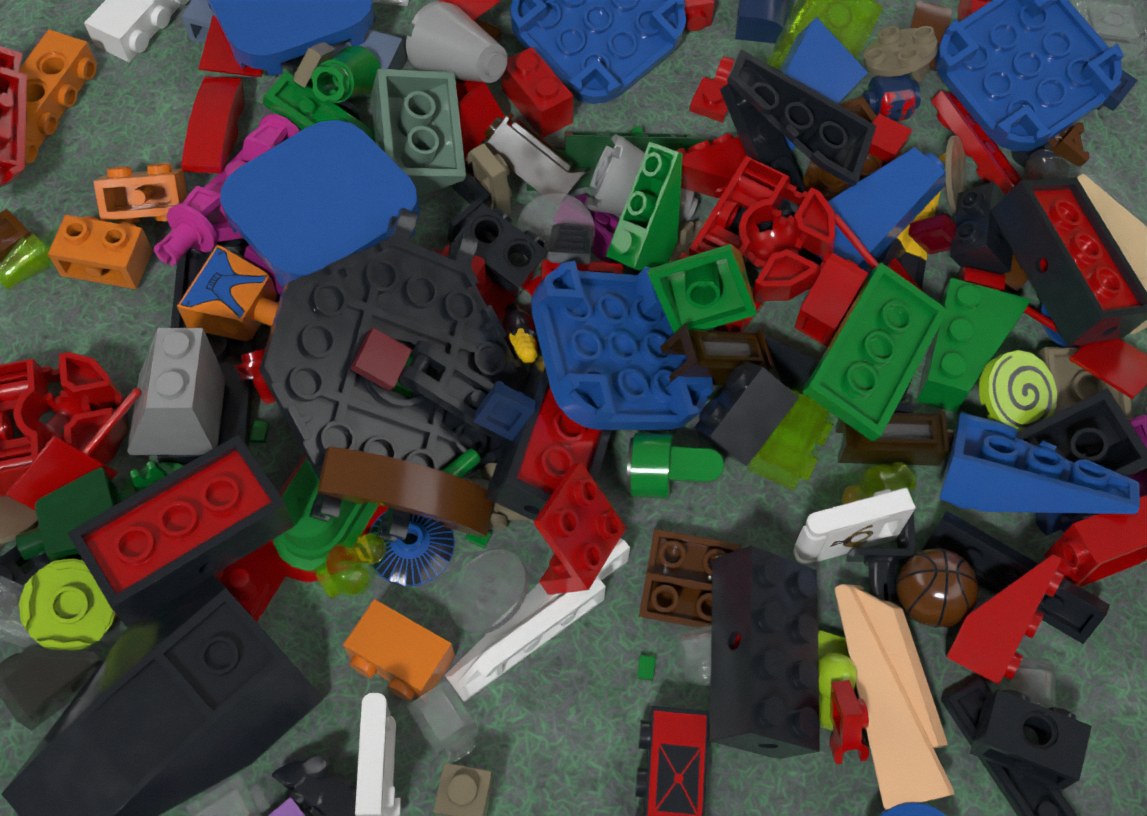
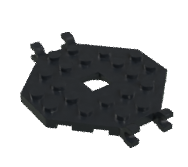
M402 207L398 212V216H392L389 220L387 239L361 252L353 253L335 261L314 273L288 282L283 287L259 371L319 481L328 447L345 448L388 456L440 471L444 470L468 449H474L480 456V462L466 473L462 479L499 458L505 440L501 442L493 440L419 392L413 391L412 398L390 390L388 391L350 369L368 331L374 327L412 350L417 341H427L493 384L501 381L509 388L522 392L527 371L520 358H514L504 339L507 334L493 307L491 305L487 307L476 286L479 281L471 268V264L479 239L465 233L462 234L459 243L453 241L450 244L448 257L409 242L418 214ZM429 366L425 374L436 379L439 371ZM318 493L313 502L309 517L328 522L330 517L338 518L342 499ZM388 507V511L380 523L376 538L389 542H396L397 538L406 539L410 513Z

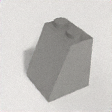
M157 328L139 374L137 388L141 390V395L134 405L127 449L129 455H204L218 446L226 378L203 328Z

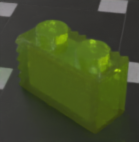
M792 391L799 397L750 461L748 471L795 491L800 478L807 482L809 481L818 461L817 457L811 455L815 444L824 447L834 425L826 421L830 411L798 391Z

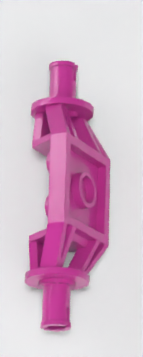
M270 113L265 115L261 119L259 127L245 138L242 150L224 167L221 174L218 173L204 188L196 186L182 204H175L168 210L167 219L172 231L154 246V252L157 257L165 264L170 263V266H174L190 248L208 252L213 250L218 241L243 238L238 231L233 232L220 202L221 188L224 182L240 166L301 130L289 119L279 114Z

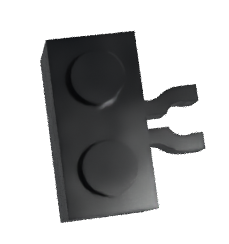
M745 360L742 365L737 366L728 375L725 382L726 386L718 397L707 403L702 409L699 416L700 420L694 429L730 458L747 466L799 397L764 367Z

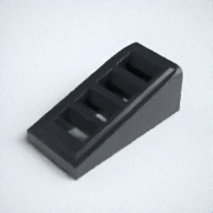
M553 225L548 260L554 263L575 261L576 264L590 263L591 228L584 225Z

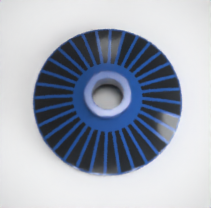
M386 512L379 516L369 531L368 538H371V541L369 542L370 549L368 547V550L371 553H367L373 569L379 576L399 586H418L435 579L446 569L452 559L455 542L452 529L443 527L444 522L410 513L407 534H415L418 539L414 544L408 545L399 538H397L396 542L376 538L380 523Z

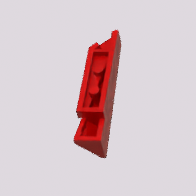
M1 46L0 188L18 179L25 168L27 74L19 72L22 53Z

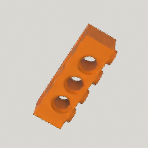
M49 29L19 68L20 73L27 74L25 167L27 164L35 161L40 145L48 135H52L56 131L58 120L67 107L70 108L76 103L79 90L86 81L93 79L98 65L88 42Z

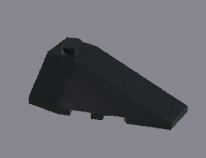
M741 49L733 64L727 82L811 162L854 187L859 181L876 125Z
M1108 388L1017 432L1016 435L1017 438L1038 447L1042 441L1057 446L1055 452L1074 463L1078 460L1087 459L1126 477L1147 468V448Z

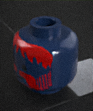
M908 74L893 77L875 76L871 79L868 90L863 91L862 97L865 98L876 116L880 113L894 121L911 118L921 102L919 84L916 80H912Z

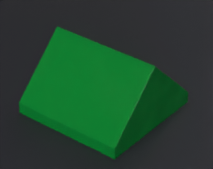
M732 244L648 269V276L673 333H676L685 323L689 330H707L757 315L742 254Z

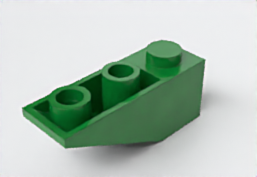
M649 141L607 251V257L640 271L645 267L653 268L669 263L678 240L682 153Z

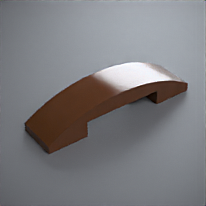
M328 447L326 449L317 493L357 504L371 502L444 522L443 527L479 537H487L493 501L485 498L487 489L457 476L388 456L337 447Z

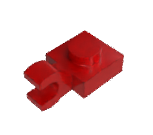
M723 56L714 80L706 77L702 78L690 103L689 111L722 123L724 122L729 111L720 89L728 84L727 79L735 62L734 59Z
M850 680L831 682L830 719L833 724V736L830 739L829 746L836 764H842L843 754L848 750L856 749L860 761H866L869 757V749L862 734V728H868L869 726L866 703L863 698H856Z

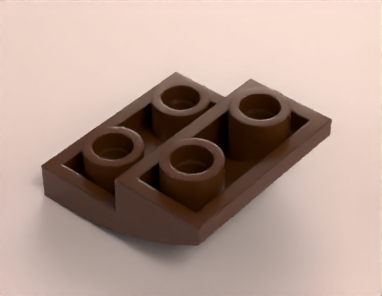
M654 529L639 617L711 630L713 559L740 550L741 544Z

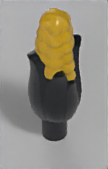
M515 303L508 304L505 307V316L502 321V326L507 334L505 338L513 350L515 359L520 358L523 363H533L538 356L537 333L534 320L527 312L520 310L519 305Z

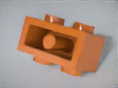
M171 163L147 165V171L132 172L131 166L107 168V175H103L93 181L100 221L116 220L117 224L123 222L137 223L140 222V217L155 216L156 221H168V210L175 204H182L188 196L182 168L172 169Z
M65 215L50 247L48 256L62 277L137 290L153 250L143 229L127 222L120 224L105 222L92 216L76 217Z

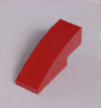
M204 77L196 95L188 123L181 163L182 172L222 173L238 139L237 122L245 105L242 78Z

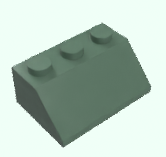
M377 69L371 92L375 143L410 177L416 187L418 197L465 180L466 172L455 72Z

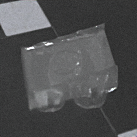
M1117 0L1071 1V4L1109 48L1115 44L1119 45L1124 54L1121 62L1130 63L1133 60L1140 59L1147 53V27L1142 10L1135 3Z

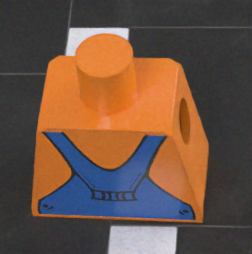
M217 245L177 305V308L187 328H203L205 333L248 341L253 338L261 323L272 327L279 303L276 302L277 293L272 278L266 272L224 247Z

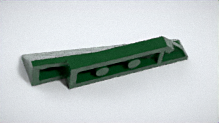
M565 131L564 147H552L573 163L571 168L587 167L583 175L572 187V189L591 187L590 183L606 146L615 147L611 139L615 134L625 138L644 153L649 141L675 151L684 148L687 154V150L694 145L706 140L711 145L713 139L687 138V135L674 133ZM527 183V191H537Z

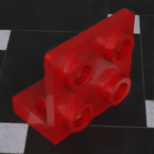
M581 462L572 464L534 520L535 527L555 553L550 559L549 567L539 583L548 595L589 590L627 528Z

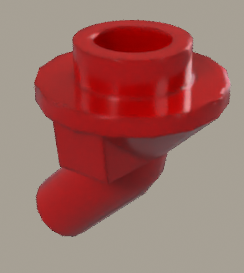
M265 349L240 355L243 363L235 365L241 381L252 379L261 400L266 404L274 403L276 400L259 371Z

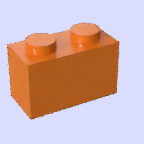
M376 599L372 601L343 644L349 658H351L348 663L350 667L369 679H372L375 673L389 681L387 688L408 702H411L412 698L416 697L426 703L455 658L452 643Z

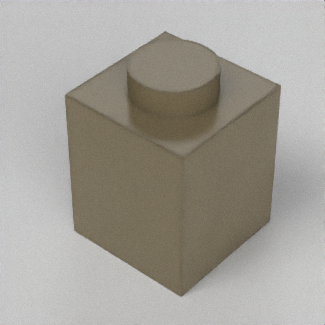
M444 763L433 810L434 815L487 816L494 785L492 771Z

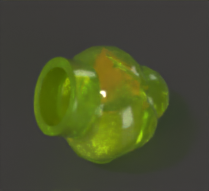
M894 462L890 466H872L862 475L860 485L848 486L842 496V504L874 497L875 492L890 489L892 492L907 488L909 493H912L916 489L915 477L911 470L900 462Z
M377 534L359 535L354 549L343 544L334 546L329 550L326 562L315 568V573L321 586L331 599L341 594L355 597L366 592L370 581V574L364 569L362 563H378L386 553L385 541L376 538Z

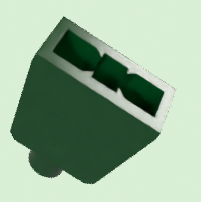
M103 467L97 468L37 500L34 506L39 527L16 535V544L24 560H29L46 553L52 562L73 558L83 561L67 532L121 502L116 485Z

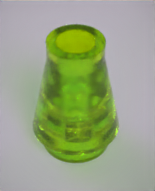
M34 233L26 239L22 236L0 264V283L8 290H11L15 285L50 268L51 265L49 263L51 259L48 256L50 249Z

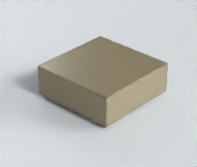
M326 42L309 47L293 77V81L304 88L312 85L311 75L322 62L331 59L335 48Z

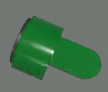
M635 433L634 437L630 438L627 460V491L631 493L632 497L669 499L671 481L710 483L716 481L723 473V459L715 450L673 447V435Z

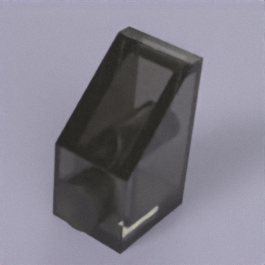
M27 648L22 653L13 654L1 662L0 698L16 721L33 731L74 699L103 660L95 652Z

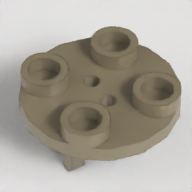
M888 26L881 29L877 34L878 39L874 40L865 49L863 54L866 70L874 75L886 77L902 76L912 72L914 80L923 83L924 74H929L930 72L929 63L936 56L939 48L933 27L922 26L919 28L899 29L897 26Z

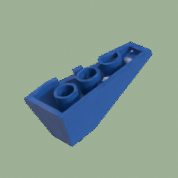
M960 413L943 476L939 500L950 502L959 508H972L983 512L1137 514L1140 508L1139 482L1087 459L1078 460L1075 463L1067 460L1055 452L1057 446L1042 441L1039 447L1016 437L1018 429L1004 423Z

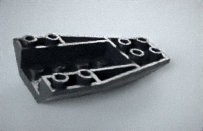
M213 575L125 630L2 792V796L19 816H161L251 766L324 699L228 589Z

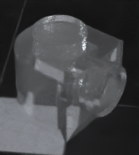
M712 625L677 631V647L685 682L697 680L699 685H710Z

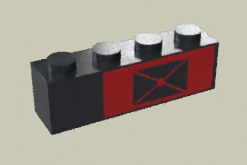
M652 706L649 720L640 721L638 749H647L646 768L637 767L635 797L644 798L643 816L705 815L709 711Z

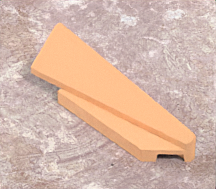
M841 584L836 586L835 594L849 656L857 668L858 679L856 687L859 699H864L868 710L869 726L866 728L884 808L887 810L898 804L908 802L927 803L954 795L953 787L934 749L948 745L903 609L889 601L880 600L865 592L864 587L860 585Z

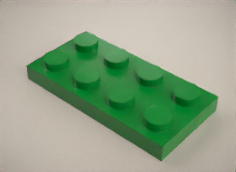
M880 262L871 271L802 392L869 440L875 441L882 436L948 309Z

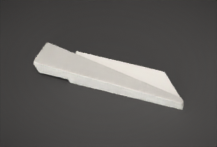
M619 539L589 590L548 595L541 584L538 583L445 674V677L464 702L601 603L604 600L606 588L602 580L628 562L630 546L625 540Z

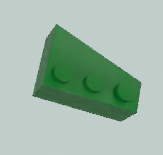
M950 278L939 301V304L948 309V312L928 347L916 402L957 413L980 379L985 365L998 353L1032 299Z

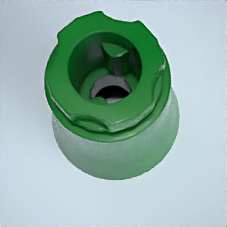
M348 46L332 59L322 62L311 75L313 82L312 92L321 101L340 103L352 98L361 99L371 96L377 69H381L380 63L376 56L362 46Z

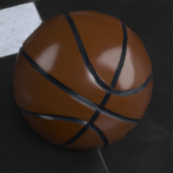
M935 548L922 550L912 555L899 571L896 590L900 604L912 619L929 627L940 628L954 626L963 621L976 606L979 586L974 570L962 556L950 550Z

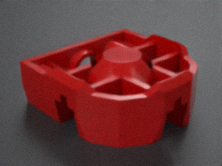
M745 156L689 248V255L693 256L732 244L741 252L744 265L749 260L755 266L763 268L755 281L754 288L750 286L754 302L789 301L812 288L827 259L834 252V210L820 191L811 187L808 192L800 193L797 191V187L790 184L789 176ZM784 198L800 206L794 217L790 215L786 218L782 216L783 211L778 210ZM739 206H742L747 210L743 213L739 223L738 236L728 231L738 213ZM773 221L772 230H765L760 233L757 227L758 224ZM801 248L822 257L821 265L818 266V264L798 255Z
M72 352L59 354L58 369H52L50 366L41 367L34 359L0 365V496H7V491L54 435L83 451L115 412L112 406H117L118 408L125 400L109 375L94 358ZM61 381V386L64 390H60V396L54 397L52 392L48 393L47 383ZM52 408L56 415L47 424L39 421L42 415ZM128 412L123 415L90 456L104 464L114 459L122 440L127 437L129 432ZM13 413L16 426L25 437L14 439V428L9 414ZM62 426H64V433L60 431Z

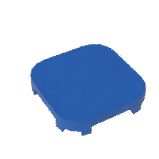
M207 0L209 8L212 9L232 49L235 61L242 69L247 65L251 68L267 70L268 76L283 74L282 62L305 55L309 47L322 42L333 45L348 40L351 46H359L365 42L364 35L372 27L373 22H376L372 0Z
M512 0L510 7L512 31L518 41L526 49L534 48L572 93L573 98L591 104L606 103L619 97L672 54L681 43L686 24L684 0Z
M992 0L962 21L958 22L956 19L946 29L939 44L935 61L936 70L942 81L990 139L1000 147L1012 151H1030L1044 145L1100 107L1112 95L1121 83V59L1124 57V54L1118 44L1109 48L1069 0Z
M339 120L322 121L309 126L240 166L227 177L221 188L220 202L233 232H239L275 273L278 284L282 287L288 282L314 273L335 261L353 253L361 252L387 239L389 220L392 216L397 217L402 207L417 213V220L420 216L417 190L410 177L363 130L352 123ZM413 229L411 237L415 235V229Z
M575 261L562 262L557 269L549 273L542 280L531 298L532 316L552 394L561 410L571 420L583 427L597 430H673L681 428L701 413L708 396L714 392L712 377L677 376L670 382L669 376L685 363L687 358L686 355L662 354L660 346L674 333L648 276L649 267H645L638 275L578 271Z

